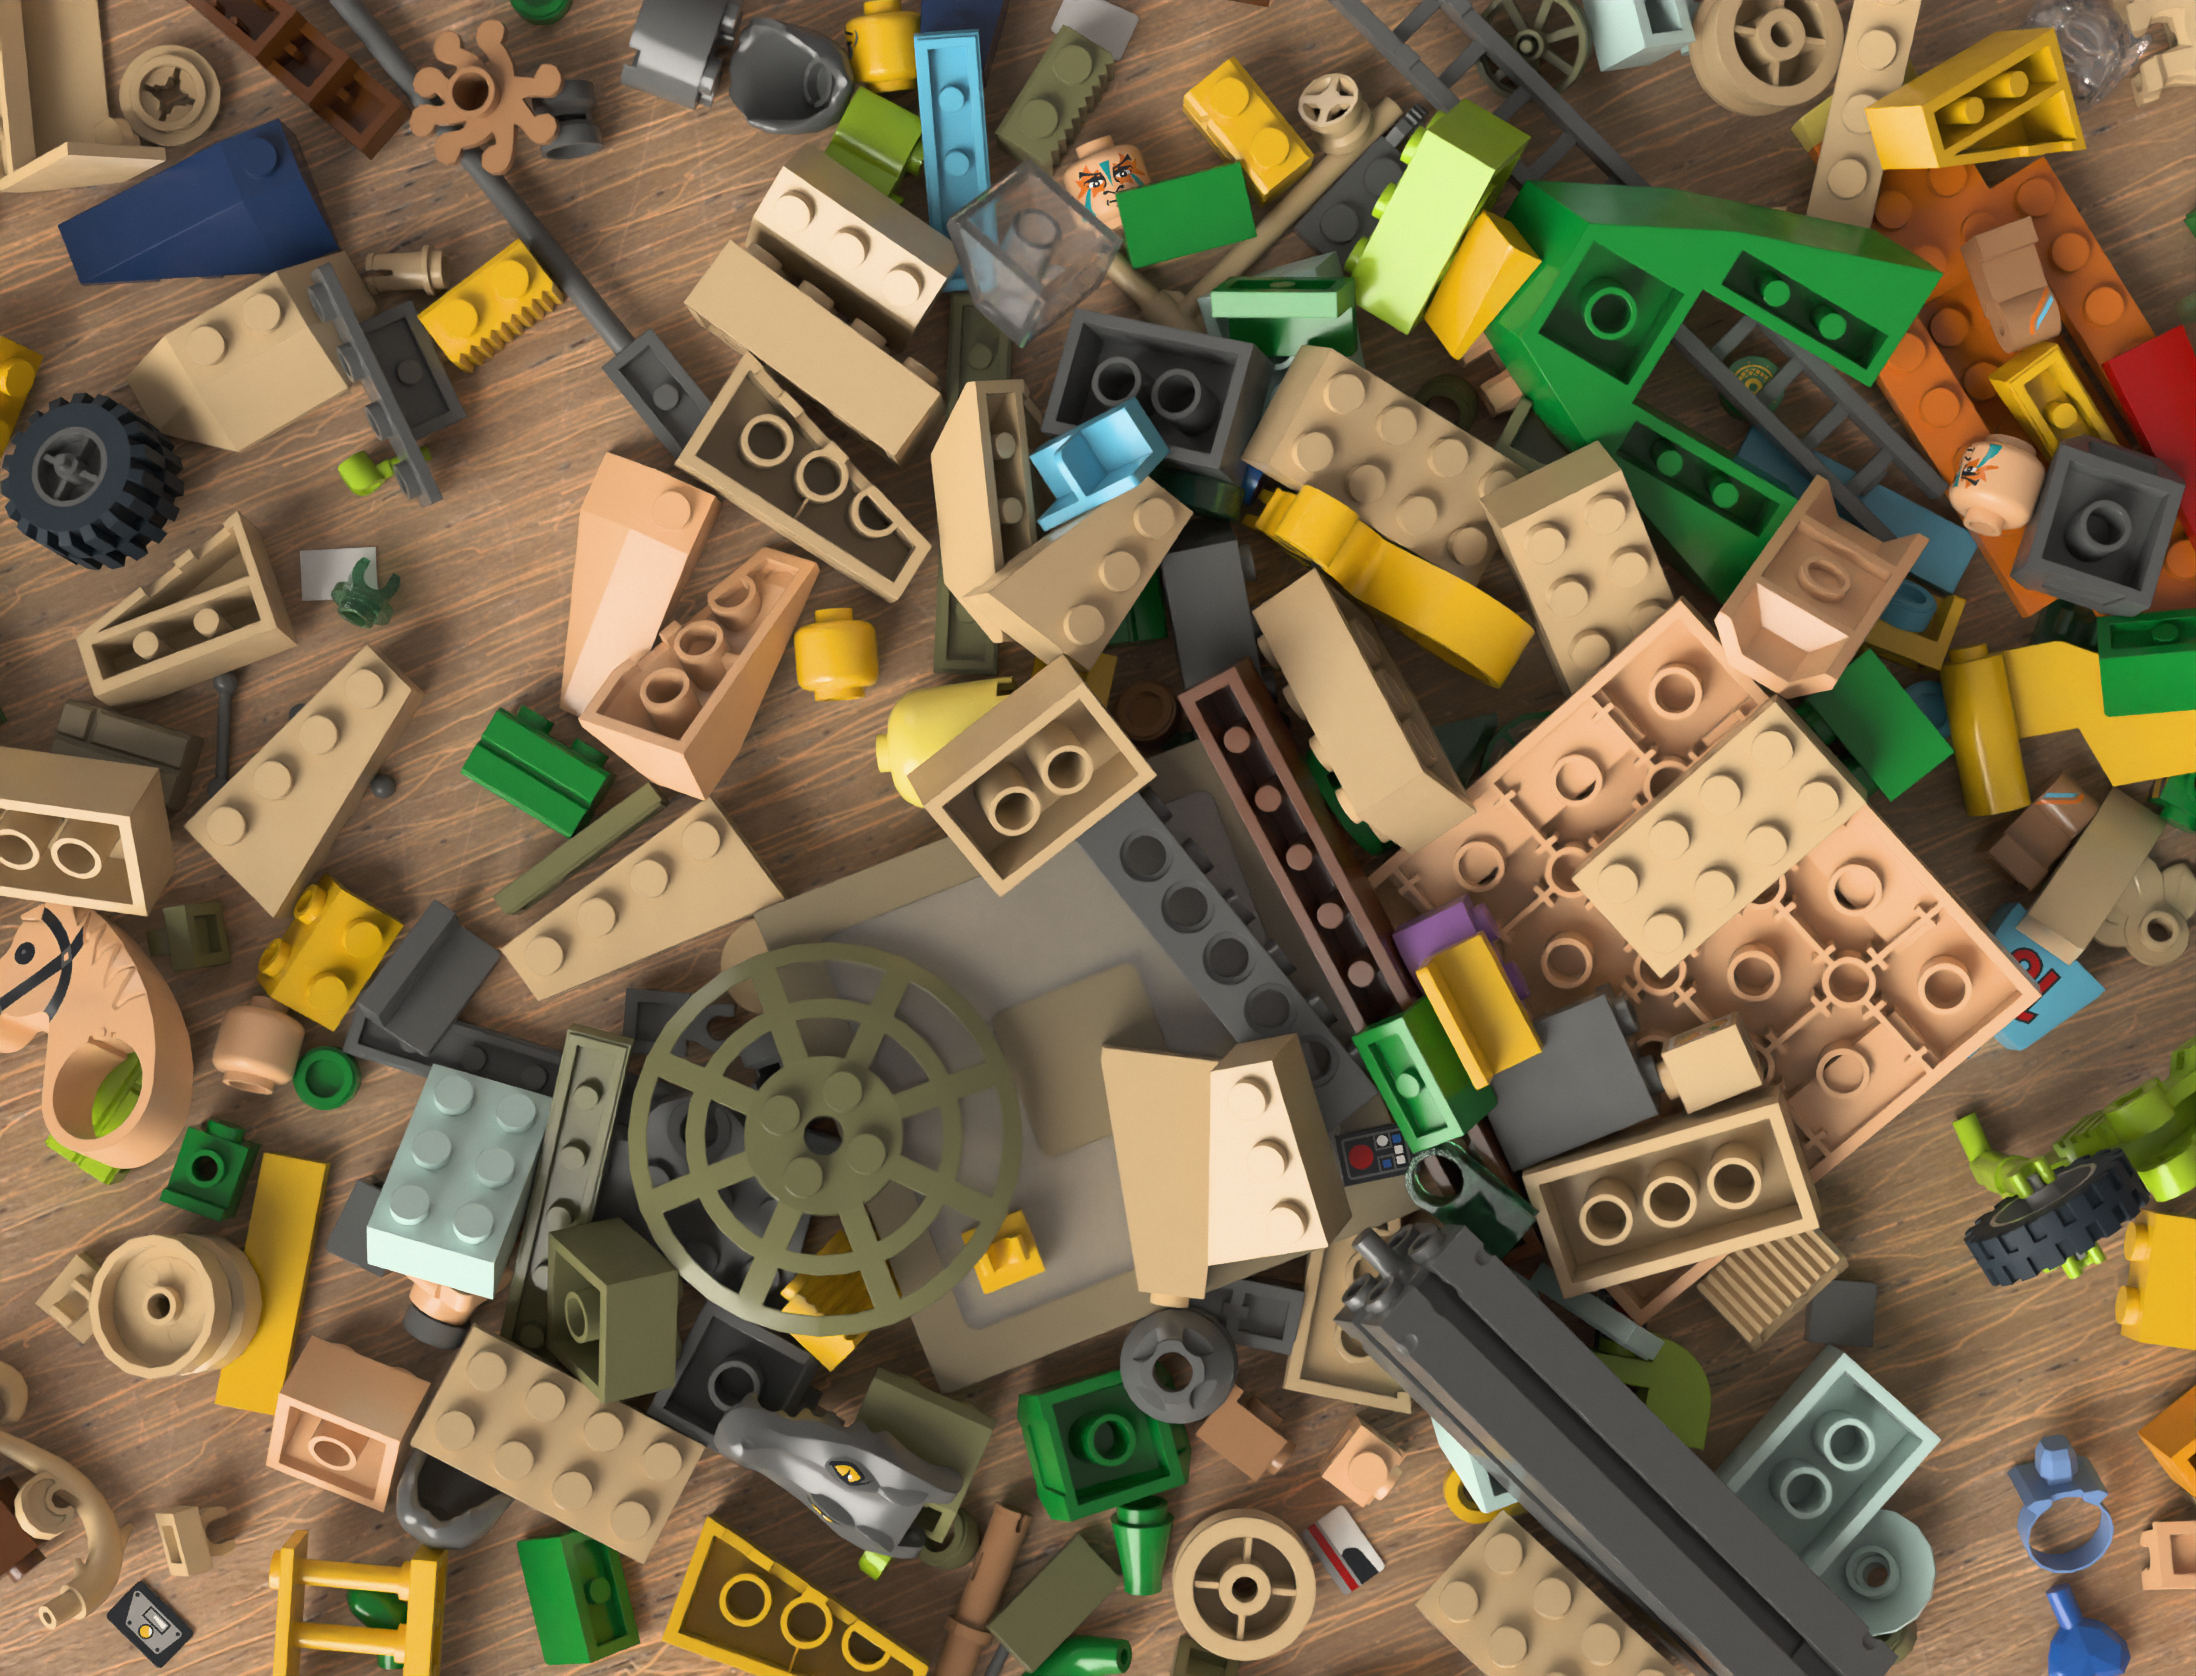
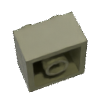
M620 1217L548 1232L547 1349L603 1404L675 1387L676 1361L679 1360L682 1351L681 1339L677 1330V1306L683 1297V1282L681 1275L678 1273L679 1269L674 1268L670 1261Z

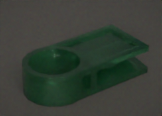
M1451 1141L1415 1153L1406 1169L1405 1185L1409 1196L1418 1206L1424 1208L1444 1225H1465L1483 1243L1484 1250L1490 1255H1495L1501 1261L1536 1221L1535 1217L1539 1213L1535 1207L1467 1154L1462 1147ZM1433 1155L1449 1158L1461 1169L1464 1178L1462 1189L1451 1196H1434L1420 1185L1416 1175L1417 1164L1424 1158Z

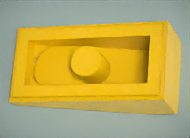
M1483 209L1469 228L1423 318L1450 355L1460 360L1540 265L1542 260L1512 222Z
M2042 341L2031 345L1989 375L1988 378L2002 401L2049 464L2055 455L2061 439L2087 434L2119 445L2057 343Z

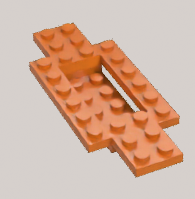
M1822 142L1808 152L1816 166ZM2044 156L1990 189L1974 164L1943 168L1889 169L1883 172L1871 229L1878 231L1930 262L1944 274L1875 382L1923 459L1950 485L1944 491L1949 501V491L1964 451L1975 442L1985 441L1989 435H2008L2027 442L2036 449V458L2043 464L2045 474L2050 466L2002 401L1988 378L1991 373L2025 348L2012 353H2006L2001 348L1989 319L1984 315L1960 247L1975 235L2031 216L2039 240L2034 245L2047 284L2057 302L2060 318L2145 453L2101 364L2155 338L2156 335ZM2061 333L2059 336L2045 340L2059 345L2118 444L2132 449ZM1955 509V511L1957 512V514L1959 515L1960 519H1961L1962 522H1963L1964 516H1962V515ZM2178 517L2175 520L2151 607L2141 613L2196 608V553ZM2027 524L2021 528L2003 529L1999 536H1986L1967 528L2022 619L2033 615L2059 599L2035 590L2025 589L2010 577ZM2092 610L2096 617L2113 616L2107 614H2099L2097 611Z

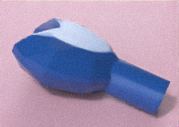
M2062 1583L2049 1588L2046 1591V1595L2060 1627L2050 1642L2048 1675L2118 1676L2125 1673L2131 1658L2127 1642L2114 1629L2103 1622L2083 1617L2069 1583Z

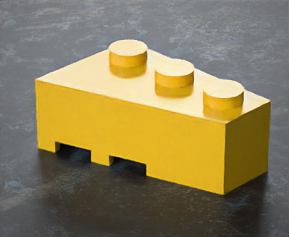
M2054 27L1996 31L1864 108L1882 170L1943 168L1998 161L1999 159L2030 157L2047 153L2087 149Z

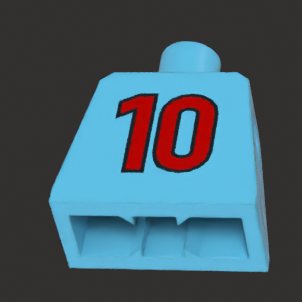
M2003 903L1994 912L1985 926L2040 985L2042 997L1993 1036L2005 1048L2021 1051L2098 998L2106 989L2077 960L2069 966L2015 929L2027 910L2020 903Z

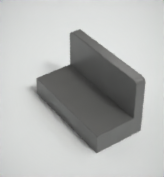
M434 899L357 1003L366 1018L422 1056L427 1057L431 1055L500 962L501 956L498 950L462 927L454 911Z

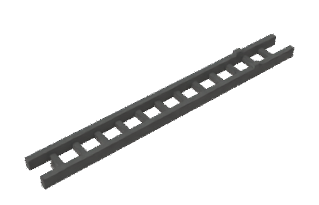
M1328 0L1437 110L1447 113L1461 101L1450 88L1486 54L1518 86L1494 111L1493 115L1508 122L1531 99L1564 132L1530 168L1521 160L1518 161L1508 180L1518 191H1520L1526 180L1541 181L1575 144L1609 177L1604 184L1651 187L1472 7L1473 4L1469 0H1423L1393 31L1361 0ZM1440 8L1473 42L1437 77L1420 60L1421 57L1409 45L1404 43ZM1746 314L1710 350L1683 323L1670 341L1810 483L1817 474L1827 479L1836 509L1851 524L1880 541L1886 542L1897 539V537L1857 497L1859 495L1865 497L1888 474L1885 469L1891 462L1930 500L1938 498L1950 486L1826 361ZM1757 326L1789 360L1754 395L1722 361ZM1803 372L1834 405L1799 440L1767 406ZM1848 417L1879 450L1844 485L1812 452Z

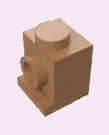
M1236 1379L1234 1388L1226 1401L1214 1413L1198 1420L1193 1426L1194 1433L1257 1482L1265 1470L1275 1475L1292 1455L1297 1444L1286 1437L1285 1432L1278 1427L1284 1418L1276 1410L1255 1395L1251 1397L1248 1403L1240 1398L1244 1393L1243 1384Z

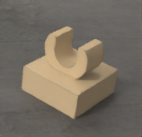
M84 1252L75 1255L35 1303L82 1344L91 1342L95 1337L92 1331L89 1301L94 1277L101 1268Z
M176 1506L155 1513L171 1575L189 1577L214 1569L211 1556L226 1555L236 1547L232 1539L212 1543L206 1536V1528L209 1522L227 1515L225 1507L208 1506L199 1510L198 1506Z

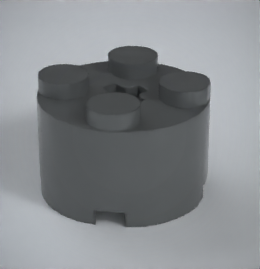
M644 0L629 43V47L637 49L632 66L624 64L621 84L694 111L698 104L711 108L723 72L720 71L723 59L716 56L720 45L732 49L744 14L741 11L744 0Z

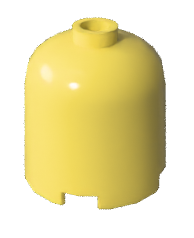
M1002 677L920 688L907 692L896 701L888 718V733L877 734L876 755L880 772L892 773L896 790L904 800L919 808H925L909 782L907 775L1017 690L1016 679L1013 677Z

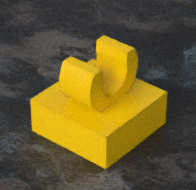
M1022 1207L1007 1213L1006 1219L988 1251L974 1267L984 1294L996 1291L1046 1270ZM978 1225L961 1231L965 1245L970 1241Z

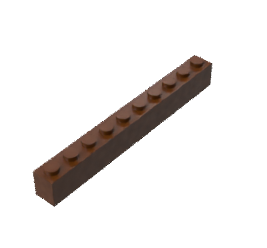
M1248 655L1192 684L1177 697L1355 1032L1357 1033L1366 1026L1404 1012L1420 999L1423 994L1414 982L1392 936L1395 929L1333 812L1322 796L1315 778L1250 656ZM1487 1115L1465 1135L1419 1151L1457 1224L1465 1225L1483 1243V1248L1488 1254L1495 1255L1506 1266H1510L1544 1250L1545 1243L1522 1178L1523 1171L1521 1169L1512 1172Z

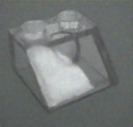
M1030 158L950 216L946 224L975 308L1022 349L1099 289L1124 241Z

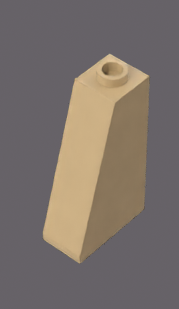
M1102 1043L1101 1065L1138 1290L1151 1293L1150 1303L1167 1307L1187 1308L1189 1307L1190 1298L1204 1299L1208 1273L1210 1071L1223 1058Z

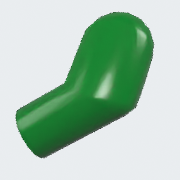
M347 1590L346 1600L350 1611L366 1627L397 1630L400 1623L407 1624L408 1605L403 1600H399L395 1593ZM377 1655V1665L380 1668L395 1670L404 1667L403 1663H395L394 1656Z

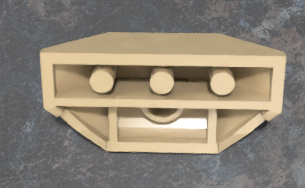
M342 251L275 271L165 335L126 377L153 426L166 436L242 453L351 390L353 382L346 375L336 352V347L343 344L332 320L326 323L321 321L307 291L308 287L314 285L310 273L318 266L330 262L359 323L376 316L379 306L348 253Z
M1023 379L967 382L931 453L944 584L993 643L1015 640L968 605L961 597L974 587L982 585L1008 565L1007 562L1020 552L1029 549L1054 530L1052 528L1044 532L1037 521L1057 499L1029 458L1040 445L1051 439L1040 431L1044 415L1029 398L1030 390Z

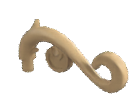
M0 1361V1396L5 1403V1414L0 1423L2 1426L11 1427L21 1419L26 1411L28 1386L22 1374L13 1366ZM0 1430V1453L37 1474L21 1486L14 1500L15 1515L22 1529L33 1538L51 1540L69 1528L74 1519V1511L76 1509L84 1523L88 1538L86 1563L84 1564L81 1558L74 1560L73 1580L62 1586L59 1596L39 1608V1617L42 1623L51 1630L73 1617L78 1620L84 1619L107 1600L117 1584L126 1543L134 1527L129 1522L122 1527H118L115 1514L103 1494L86 1475L65 1459ZM53 1495L60 1496L71 1505L65 1508L55 1507L52 1497Z

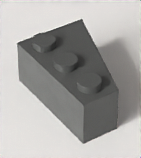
M1225 513L1188 520L1160 563L1164 585L1162 588L1165 603L1168 606L1183 691L1192 684L1249 655L1276 704L1278 703V696L1272 667L1260 668L1256 644H1258L1257 638L1263 635V632L1252 611L1259 607L1260 604L1249 606L1245 587L1246 582L1256 581L1249 543L1238 544ZM1189 720L1194 739L1197 740L1199 737Z

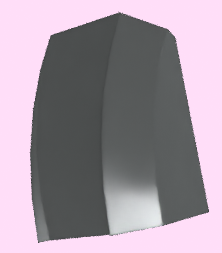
M2087 434L2061 439L2046 473L2045 482L2032 518L2027 523L2010 577L2025 589L2035 590L2095 610L2099 614L2134 617L2149 609L2186 486L2185 480L2159 458Z

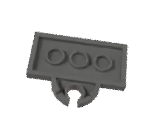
M684 1091L668 1097L665 1095L650 1108L647 1127L648 1166L654 1188L690 1173L686 1157L685 1117L688 1115L689 1104L693 1095L692 1091ZM722 1104L718 1105L713 1115L718 1127V1136L706 1141V1156L709 1165L745 1151L744 1127L746 1116ZM615 1130L594 1222L620 1217L668 1260L656 1244L639 1209L630 1174L628 1133ZM755 1176L719 1190L718 1192L722 1200L734 1216L750 1231L763 1238L778 1201L760 1185ZM700 1198L663 1213L673 1234L691 1258L720 1284L739 1294L754 1256L743 1251L721 1232L705 1211ZM802 1215L787 1250L796 1253L803 1252L812 1215ZM779 1268L763 1305L782 1310L789 1301L780 1292L794 1279L797 1273ZM681 1276L683 1283L691 1285L686 1279H684Z

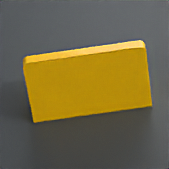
M1484 930L1422 961L1416 970L1417 978L1476 1090L1490 1085L1495 1074L1543 1051L1544 1045Z

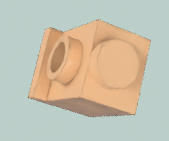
M1355 1414L1317 1465L1323 1478L1364 1508L1366 1504L1370 1505L1374 1498L1379 1501L1382 1500L1393 1488L1402 1473V1469L1398 1466L1405 1459L1407 1453Z

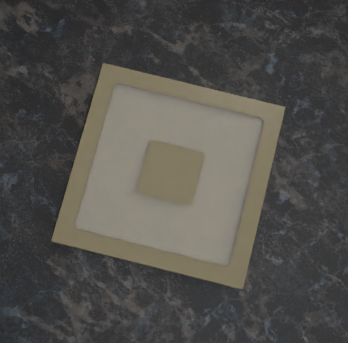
M1200 739L1146 759L1157 776L1137 792L1141 793L1150 786L1173 814V817L1164 824L1179 844H1182L1191 837L1215 867L1205 875L1221 896L1232 888L1256 918L1246 927L1262 947L1271 939L1277 943L1297 968L1287 978L1303 998L1314 990L1338 1019L1328 1029L1345 1049L1353 1042L1351 1037L1356 1032ZM948 836L753 913L768 952L791 945L826 942L868 946L906 958L940 977L971 1004L993 1033L1010 1067L1020 1103L1023 1145L1018 1183L1008 1213L1022 1207L1046 1270L996 1291L984 1294L973 1268L961 1283L938 1301L911 1316L941 1395L949 1394L1169 1308L1150 1303L1151 1293L1138 1290L1101 1065L1102 1043L1215 1058H1224L1239 1043L1075 840L1001 898ZM1152 836L1136 838L1127 850V861L1130 867L1140 874L1155 873L1162 867L1166 857L1163 844ZM1180 888L1170 897L1168 911L1171 918L1179 924H1195L1205 914L1206 900L1204 895L1195 888ZM1236 939L1220 940L1211 949L1209 958L1211 967L1221 975L1230 976L1237 974L1244 968L1247 961L1245 946ZM832 960L801 962L776 968L789 1003L807 999L834 998L857 1001L870 1006L886 971L864 964ZM910 983L894 1017L906 1023L928 1043L942 1061L948 1075L984 1063L985 1060L976 1042L956 1016L930 993ZM1276 990L1262 991L1254 998L1251 1004L1252 1018L1263 1026L1279 1024L1285 1018L1288 1011L1286 997ZM835 1018L805 1019L796 1022L809 1057L834 1056L845 1058L860 1026V1023ZM885 1035L869 1070L884 1082L892 1095L929 1082L926 1073L914 1057L894 1039ZM1308 1041L1301 1044L1310 1077L1319 1075L1328 1064L1329 1054L1326 1047L1316 1041ZM1370 1078L1369 1080L1373 1083V1085H1374V1086L1377 1088V1090L1379 1091V1089H1378L1377 1085L1375 1084L1373 1078ZM995 1087L958 1100L962 1114L963 1146L956 1181L992 1197L999 1175L1003 1144L1001 1107ZM1380 1091L1328 1133L1352 1212V1218L1331 1244L1359 1234L1367 1227L1374 1228L1425 1208L1412 1173L1346 1187L1344 1185L1335 1136L1393 1124ZM939 1107L902 1120L904 1127L902 1156L934 1171L938 1170L943 1144L942 1115ZM834 1120L839 1131L840 1137L843 1141L844 1135L842 1126L836 1120ZM890 1181L876 1198L867 1203L880 1239L886 1238L902 1226L918 1209L926 1196L894 1181ZM944 1205L938 1217L916 1241L898 1255L889 1259L902 1295L905 1296L919 1289L945 1269L965 1246L961 1231L979 1225L980 1221ZM1318 1249L1208 1266L1205 1293Z

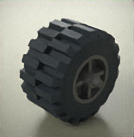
M75 393L71 402L62 397L49 402V411L43 414L37 410L27 419L31 425L25 433L17 431L11 441L17 445L13 455H5L2 468L9 472V477L1 481V494L10 499L4 507L9 518L18 522L17 528L23 534L75 565L79 563L85 568L100 570L103 564L111 569L124 567L127 556L138 561L148 554L146 545L151 541L159 544L167 535L162 528L168 519L175 522L180 508L174 505L175 498L184 496L185 482L176 477L184 469L181 458L172 452L175 448L173 443L167 436L159 432V429L110 397L98 394L94 398L88 393Z

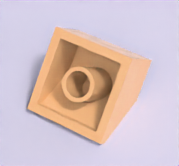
M312 1335L279 1392L266 1466L384 1513L412 1447L410 1445L411 1439L423 1418L431 1383L417 1378L412 1372L404 1368L387 1366L358 1354L349 1346L340 1343H330Z

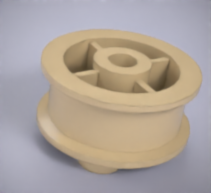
M1702 0L1695 11L1691 23L1696 41L1689 44V54L1694 73L1702 89L1720 106L1743 116L1761 117L1772 115L1787 107L1798 105L1814 98L1831 82L1840 65L1844 48L1842 19L1834 0Z
M1230 1508L1206 1517L1186 1535L1175 1557L1172 1583L1174 1601L1179 1618L1187 1632L1197 1643L1218 1656L1232 1660L1250 1661L1274 1655L1297 1639L1312 1615L1316 1598V1580L1307 1549L1298 1534L1286 1522L1266 1511L1254 1508ZM1240 1577H1250L1255 1581L1254 1586L1246 1592L1237 1591L1232 1587L1233 1583Z

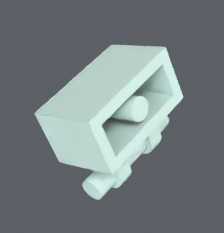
M1582 0L1585 14L1592 30V41L1600 72L1651 65L1678 50L1681 51L1682 56L1690 55L1689 44L1696 41L1691 23L1700 2H1694V0Z

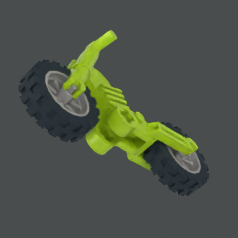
M2196 1035L2171 1052L2170 1073L2167 1079L2162 1082L2159 1077L2149 1079L2112 1101L2103 1110H2098L2092 1115L2083 1116L2052 1144L2054 1149L2044 1155L2028 1159L2021 1155L2010 1156L1992 1150L1975 1112L1952 1122L1977 1183L1985 1186L1987 1190L2001 1195L2003 1198L2002 1201L1993 1206L1995 1208L1994 1211L1983 1214L1975 1221L1976 1225L1966 1231V1237L1964 1238V1242L1991 1285H2012L2020 1278L2022 1281L2036 1277L2041 1271L2049 1273L2060 1265L2069 1279L2077 1278L2083 1274L2084 1267L2092 1263L2097 1265L2106 1260V1256L2097 1241L2101 1238L2110 1237L2122 1228L2121 1223L2135 1218L2141 1212L2140 1208L2148 1204L2150 1192L2157 1202H2164L2196 1187Z

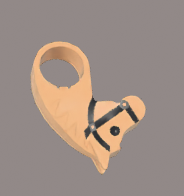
M49 902L41 904L21 915L22 925L17 930L11 947L0 959V1052H16L25 1047L38 1032L44 1031L48 1033L42 1090V1113L50 1134L62 1146L111 1167L130 1169L145 1165L162 1155L174 1143L181 1133L190 1111L194 1067L190 1037L179 1005L165 979L144 950L123 928L95 909ZM136 1052L142 1068V1087L138 1101L129 1117L121 1126L113 1132L97 1138L92 1124V1109L97 1091L106 1076L116 1066L127 1060V1054Z

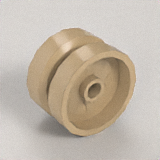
M203 1232L177 1235L153 1234L129 1239L107 1256L94 1277L89 1301L92 1331L104 1355L125 1373L147 1379L198 1374L224 1368L244 1353L257 1332L262 1308L259 1279L246 1254L226 1238Z

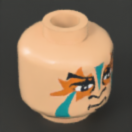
M1108 135L1077 147L1076 152L1079 160L1069 165L1063 174V181L1078 221L1085 227H1098L1100 236L1123 229L1114 192L1152 183L1139 148L1132 144L1115 146L1112 136Z
M1993 434L1989 435L1985 441L1971 444L1964 451L1949 491L1952 507L1964 516V526L1982 535L1999 536L2003 529L2021 528L2030 521L2046 477L2045 468L2036 458V449L2032 445L2012 436Z

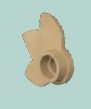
M2147 856L2092 939L2103 946L2126 947L2136 960L2149 966H2165L2175 962L2187 949L2190 933L2186 921L2196 910V878L2187 864L2178 863L2160 872L2155 862ZM2159 924L2163 926L2167 931L2168 940L2158 942L2152 939L2148 934V925Z

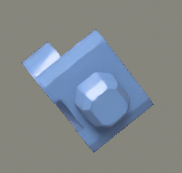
M2058 1434L2043 1437L2035 1449V1462L2016 1465L2007 1472L2024 1503L2019 1512L2017 1530L2029 1557L2040 1568L2054 1573H2073L2094 1564L2103 1557L2112 1543L2114 1526L2110 1513L2103 1503V1500L2109 1493L2090 1460L2084 1456L2076 1455L2066 1436ZM2065 1497H2082L2085 1502L2096 1505L2101 1509L2102 1513L2098 1529L2092 1538L2078 1549L2064 1554H2046L2033 1549L2029 1545L2032 1526L2041 1514L2052 1507L2053 1501Z

